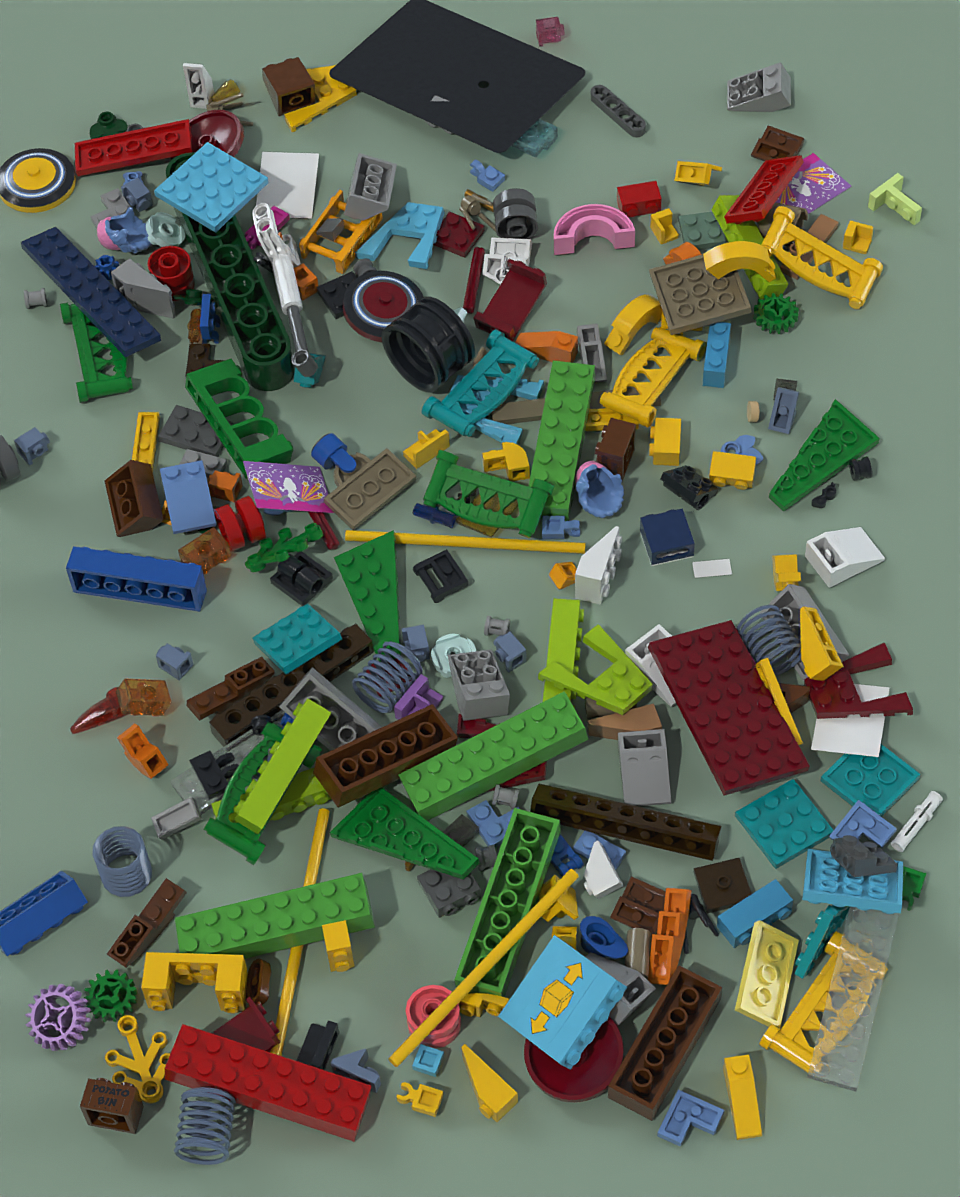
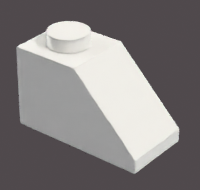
M599 841L594 842L584 872V877L587 881L584 883V886L590 896L594 894L596 898L600 899L624 885L603 845Z

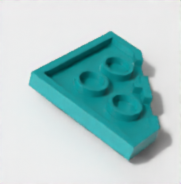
M829 905L825 912L821 911L815 921L818 926L815 932L812 931L805 941V944L808 945L805 953L801 952L795 962V965L798 966L794 973L795 975L803 979L812 971L815 966L812 960L816 961L821 953H824V948L831 938L830 934H834L838 927H841L851 908L850 906L836 907Z

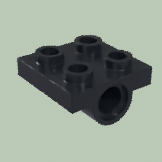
M686 465L665 471L660 478L663 481L664 487L678 497H681L682 500L696 510L702 509L709 498L715 496L719 489L713 485L711 480L700 476L693 467Z
M301 551L297 552L294 556L289 554L287 560L279 562L277 572L270 578V582L298 604L304 606L333 579L331 572Z

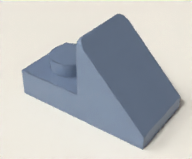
M778 387L768 429L786 434L790 433L797 412L795 409L799 391Z
M367 1049L358 1050L332 1060L333 1073L371 1085V1091L377 1093L381 1086L378 1072L367 1066L363 1068L368 1060Z

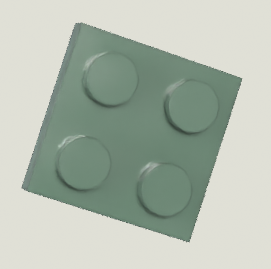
M713 212L678 216L683 243L689 242L698 250L714 248L726 243L724 232Z

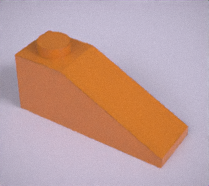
M561 331L519 333L515 341L516 344L536 354L539 359L550 362L554 360L573 363L578 353V336Z

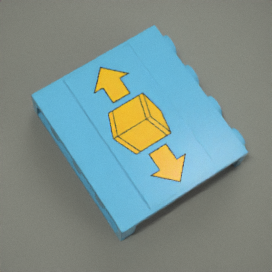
M554 935L498 1017L559 1064L571 1070L573 1065L580 1060L586 1046L593 1041L599 1027L608 1019L609 1013L615 1004L622 999L627 986Z

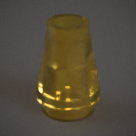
M230 79L225 81L210 98L212 102H217L237 95L240 90L236 83Z

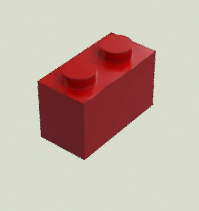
M657 181L617 187L618 207L627 217L654 214L661 211L662 198Z

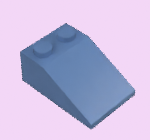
M203 461L160 468L173 534L216 526Z

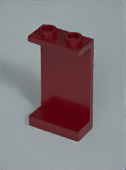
M508 259V273L484 313L482 314L477 311L473 319L476 328L489 334L497 329L504 333L506 338L514 341L545 289L547 280L542 270L528 267L519 260Z
M251 997L246 999L250 1005L248 1008L212 1032V1034L267 1052L281 1042L277 1037L280 1031L272 1020L267 1022L264 1017L267 1012L260 1001L254 1003Z

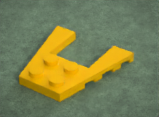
M336 65L306 69L315 84V97L318 103L284 114L285 121L291 132H295L296 127L301 124L306 125L312 122L313 117L319 114L324 115L332 106H339L357 95L355 88L330 77L329 72Z

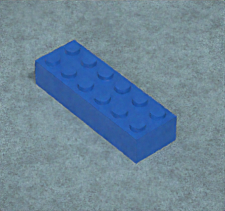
M73 546L66 566L74 593L200 612L207 592L202 566L195 563H181L171 559L161 560L151 556L141 557L130 553L121 554L109 550L101 551L89 547Z

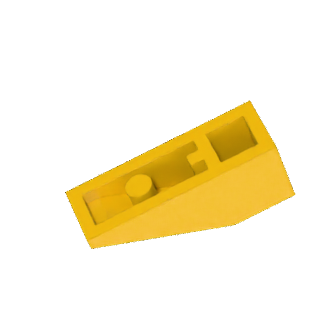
M801 607V660L804 664V671L810 679L824 681L844 666L817 609Z
M464 1044L461 1047L462 1057L480 1106L479 1110L486 1118H492L498 1122L518 1103V1093Z
M749 1054L724 1058L723 1072L737 1140L761 1137L760 1116Z

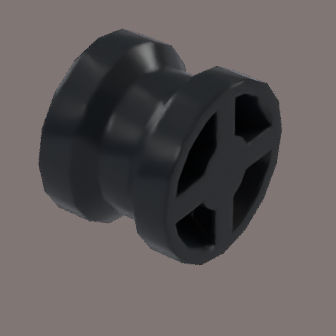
M867 456L862 457L861 460H849V469L853 480H858L860 477H872L871 463Z

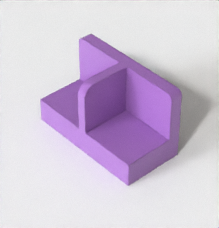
M420 674L394 706L395 718L399 720L431 704L437 708L443 701V696L430 689L428 678Z

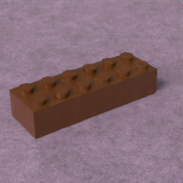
M431 704L318 756L313 774L339 808L400 779V773L456 746L458 737L435 706Z
M678 965L610 1082L608 1098L653 1121L721 1001L722 987Z

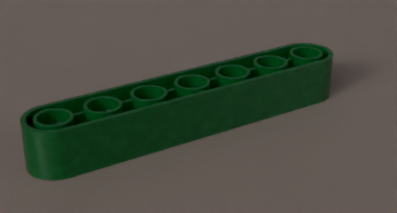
M184 153L172 159L166 168V178L171 176L195 153ZM174 208L209 293L214 298L213 302L216 303L217 312L247 382L255 389L261 391H275L285 387L292 380L295 372L292 363L293 355L290 338L257 263L253 261V254L236 216L234 215L217 232H214Z

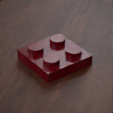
M449 211L442 221L440 230H437V240L433 245L466 258L485 231V226L473 221L475 226L473 230L465 217Z

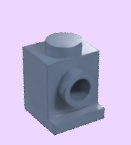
M139 178L121 186L122 194L126 201L139 212L153 205L150 191Z
M34 427L15 439L14 443L18 454L30 466L33 464V459L41 456L48 450L47 444L50 443V440L44 432L40 433Z
M424 624L402 628L404 646L416 656L419 662L430 659Z
M511 632L500 635L494 640L493 644L496 646L495 654L501 662L506 663V671L508 673L527 662L526 649Z
M168 643L160 647L156 655L158 667L177 680H180L194 665L190 652L184 653L179 647L174 648Z

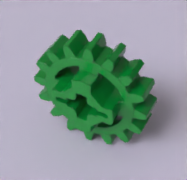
M772 293L771 297L764 295V300L758 299L757 305H754L753 319L756 320L757 326L762 325V331L769 329L771 334L773 330H776L780 334L781 330L788 332L789 327H795V322H798L799 308L796 307L795 301L790 302L791 297L783 298L782 293L779 297H776Z
M105 970V976L97 973L96 981L89 980L91 988H85L84 991L87 996L84 998L88 1001L86 1007L90 1008L91 1011L89 1013L93 1012L95 1019L102 1016L103 1022H107L108 1018L112 1017L113 1022H116L117 1016H125L124 1012L126 1010L129 1012L133 1011L131 1004H137L135 995L138 992L136 987H134L133 979H129L127 973L120 976L118 970H115L113 974Z

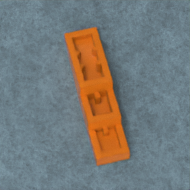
M666 888L664 911H659L657 935L652 934L648 981L651 984L667 985L677 969L686 933L692 890Z

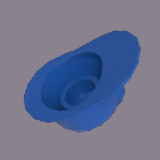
M587 916L582 919L580 923V931L582 933L580 944L586 953L589 954L591 952L604 958L614 959L626 956L628 952L627 944L608 922L596 916Z

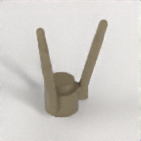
M243 93L217 102H210V104L206 105L207 111L242 106V102L223 104L243 97ZM240 121L242 125L253 126V122Z
M476 194L465 196L461 201L459 210L464 214L471 229L474 230L475 226L469 215H478L496 232L495 225L480 212V203L493 206V203L478 197Z

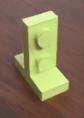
M899 173L870 193L868 208L872 211H875L885 203L890 209L895 210L913 225L920 222L922 207L901 192L904 177Z

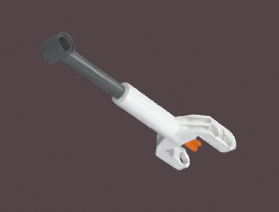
M260 203L254 207L252 215L257 237L272 263L282 311L288 316L296 351L292 356V363L302 376L310 377L315 374L318 365L308 352L300 316L303 306L294 266L296 267L301 263L296 242L291 235L278 233L273 211L268 204ZM267 210L264 215L259 216L262 211ZM270 225L267 230L262 231L264 226Z

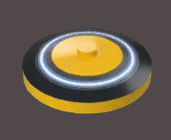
M45 148L25 150L10 157L0 167V198L7 206L17 211L37 213L53 209L62 204L75 188L76 175L72 163L65 155L55 150Z

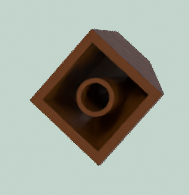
M299 57L289 58L284 62L270 64L262 68V78L278 116L315 104V84Z

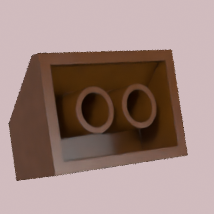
M129 460L104 480L117 537L150 531L164 520L151 464Z

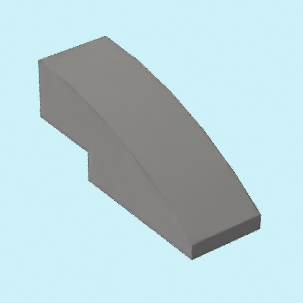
M598 324L577 326L576 332L581 363L595 365V382L607 381Z

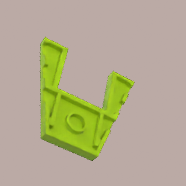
M599 624L583 636V643L614 664L589 685L555 661L551 662L538 674V679L541 681L546 679L553 682L554 686L564 690L567 688L576 692V696L583 699L586 697L593 699L597 705L624 715L651 692L653 687L651 681Z

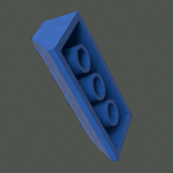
M60 871L1 910L0 951L6 956L15 955L28 942L40 939L43 936V932L50 927L55 928L62 924L63 919L68 915L80 912L83 909V905L88 903L75 880L63 871Z

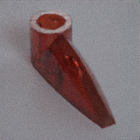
M115 687L109 690L106 698L90 707L75 721L70 728L72 734L101 726L128 715L132 710V706L123 687Z

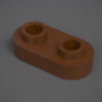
M258 958L252 962L249 968L246 999L251 997L254 1003L260 1001L263 1005L269 998L271 965L269 962Z

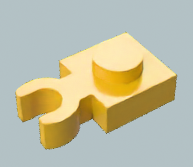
M401 1083V1089L409 1093L406 1096L397 1094L396 1098L399 1103L408 1104L412 1102V1110L436 1117L444 1095L442 1090L419 1084L418 1090H415L409 1083Z

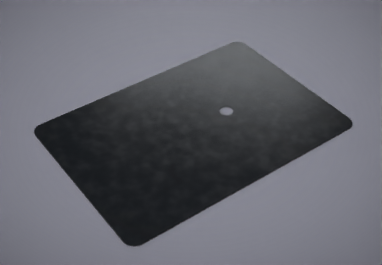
M410 0L330 70L329 75L339 82L488 150L502 153L507 151L585 76V70L582 67L430 1ZM485 81L490 85L487 88H480L478 84ZM434 96H438V97L443 98V99H446V100H448V101H431V100L433 99Z

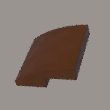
M768 125L762 138L758 139L751 157L765 161L797 156L804 143V138Z
M631 876L622 897L620 896L610 919L630 928L646 929L651 932L652 937V934H657L659 911H664L666 891Z

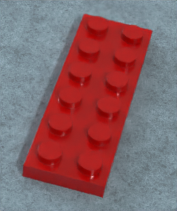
M189 119L74 143L77 176L170 158L184 153H193Z
M802 155L765 160L724 216L726 224H741L745 221L753 220L758 222L763 220L804 163Z

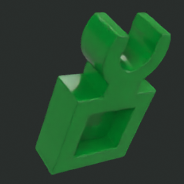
M903 866L902 900L908 902L907 910L910 911L914 904L913 896L917 898L920 896L926 873Z

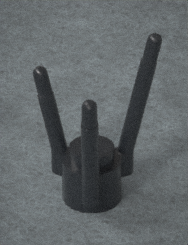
M691 894L688 918L696 919L700 917L704 926L709 927L717 937L719 933L706 914L698 896ZM687 928L683 943L685 954L689 953Z

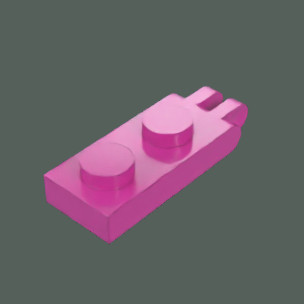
M273 206L271 210L274 214L277 231H279L290 220V216L278 207ZM254 224L244 235L252 250L258 245L262 246L257 237ZM270 225L264 226L262 231L267 230Z

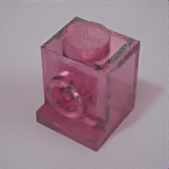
M558 17L536 19V36L539 47H542L544 43L561 41V36H564L565 32L564 25L560 24Z

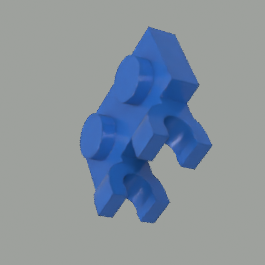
M202 294L200 317L202 344H207V340L213 339L215 344H219V334L215 331V325L216 328L220 327L221 320L216 315V303L212 302L211 294Z

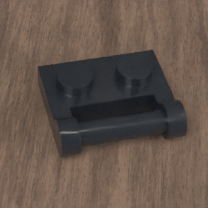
M447 549L417 563L413 567L416 576H420L431 593L430 597L434 603H439L446 596L469 586L467 578ZM432 568L443 587L437 588L427 573L428 569Z

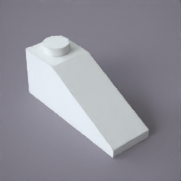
M184 63L183 70L190 107L207 109L206 105L210 104L214 94L212 78L203 65Z

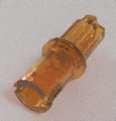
M200 309L192 310L190 321L187 324L189 330L188 339L192 344L200 341Z

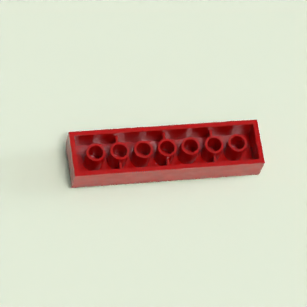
M184 1024L181 1026L165 1066V1080L189 1088L206 1087L219 1089L232 1095L238 1104L353 1142L365 1113L372 1087L371 1085Z

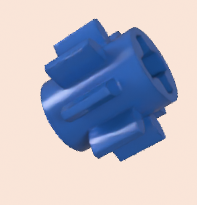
M103 255L95 260L96 265L94 267L107 280H111V272L119 266V262L115 261L114 256Z

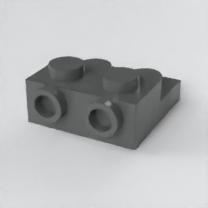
M851 835L833 839V844L830 847L831 856L853 877L896 872L897 863L878 847L876 843L867 841L862 844L856 837Z
M432 869L417 876L418 883L439 918L444 915H452L458 908L472 905L481 898V889L472 873L464 880Z

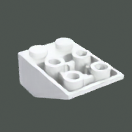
M618 526L614 527L581 556L575 573V599L601 605L603 597L608 596L610 589L608 582L609 579L614 578L616 572L614 564L616 561H620L622 549H620L622 536H619Z
M861 527L825 532L808 540L806 543L805 557L829 588L885 561V557Z
M658 624L625 649V654L653 684L652 690L672 707L676 702L648 649L649 642L672 636Z

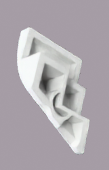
M491 238L490 254H485L483 275L501 284L509 271L508 259L522 261L529 267L532 240Z

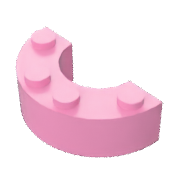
M588 204L576 207L565 213L559 219L554 229V255L574 253L577 243L589 236H601L608 239L613 244L614 249L635 247V228L633 223L623 212L607 205Z

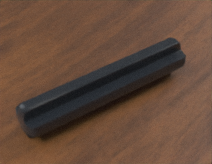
M260 252L256 253L253 261L274 273L269 258Z

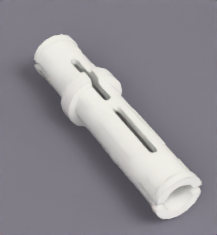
M931 791L923 803L916 806L914 809L915 813L891 842V846L895 850L903 852L924 823L931 820L933 817L932 813L943 801L940 794ZM913 825H915V826L912 828V830L908 833V835L905 836V835L907 834V832L911 829V827H912Z

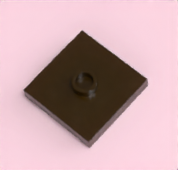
M740 858L693 869L707 914L731 908L752 894Z

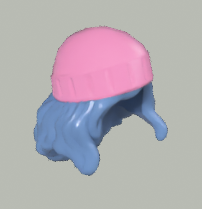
M129 207L123 215L107 217L98 223L97 237L100 244L106 249L121 250L124 253H138L152 246L148 240L149 235L146 231V223H143L142 220L134 215L132 207Z
M588 461L579 467L575 476V484L579 497L578 501L583 506L585 512L597 518H605L619 512V509L622 507L621 503L624 501L622 498L624 496L623 485H621L622 479L620 474L613 475L605 466L596 461Z

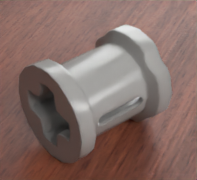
M41 288V291L33 292L24 290L26 309L35 305L47 306L45 288Z
M487 616L484 635L494 634L500 636L507 634L510 628V619L504 621Z
M496 784L492 805L502 804L514 809L519 789L500 788V785Z

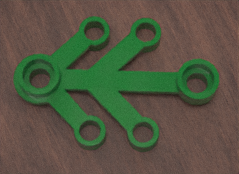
M316 523L308 524L304 528V533L289 541L288 539L293 536L292 532L288 527L278 531L280 538L275 545L269 537L262 539L259 542L261 548L258 553L252 554L247 558L248 560L245 562L246 568L250 569V572H258L266 567V563L287 560L289 552L306 550L308 548L307 541L314 542L323 537L321 527Z

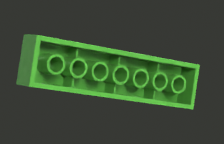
M554 360L552 362L528 486H532L534 479H540L555 486L552 495H548L540 517L541 520H543V516H565V521H569L576 486L575 476L579 469L586 423L588 421L595 383V365Z
M564 691L400 773L399 778L417 814L428 821L494 788L496 784L504 783L589 739L584 724Z
M514 808L454 979L456 987L537 904L561 833L560 820ZM526 933L469 993H485L505 997Z
M362 873L175 918L180 953L243 955L244 959L325 940L322 925L346 920L348 934L375 928L368 889Z

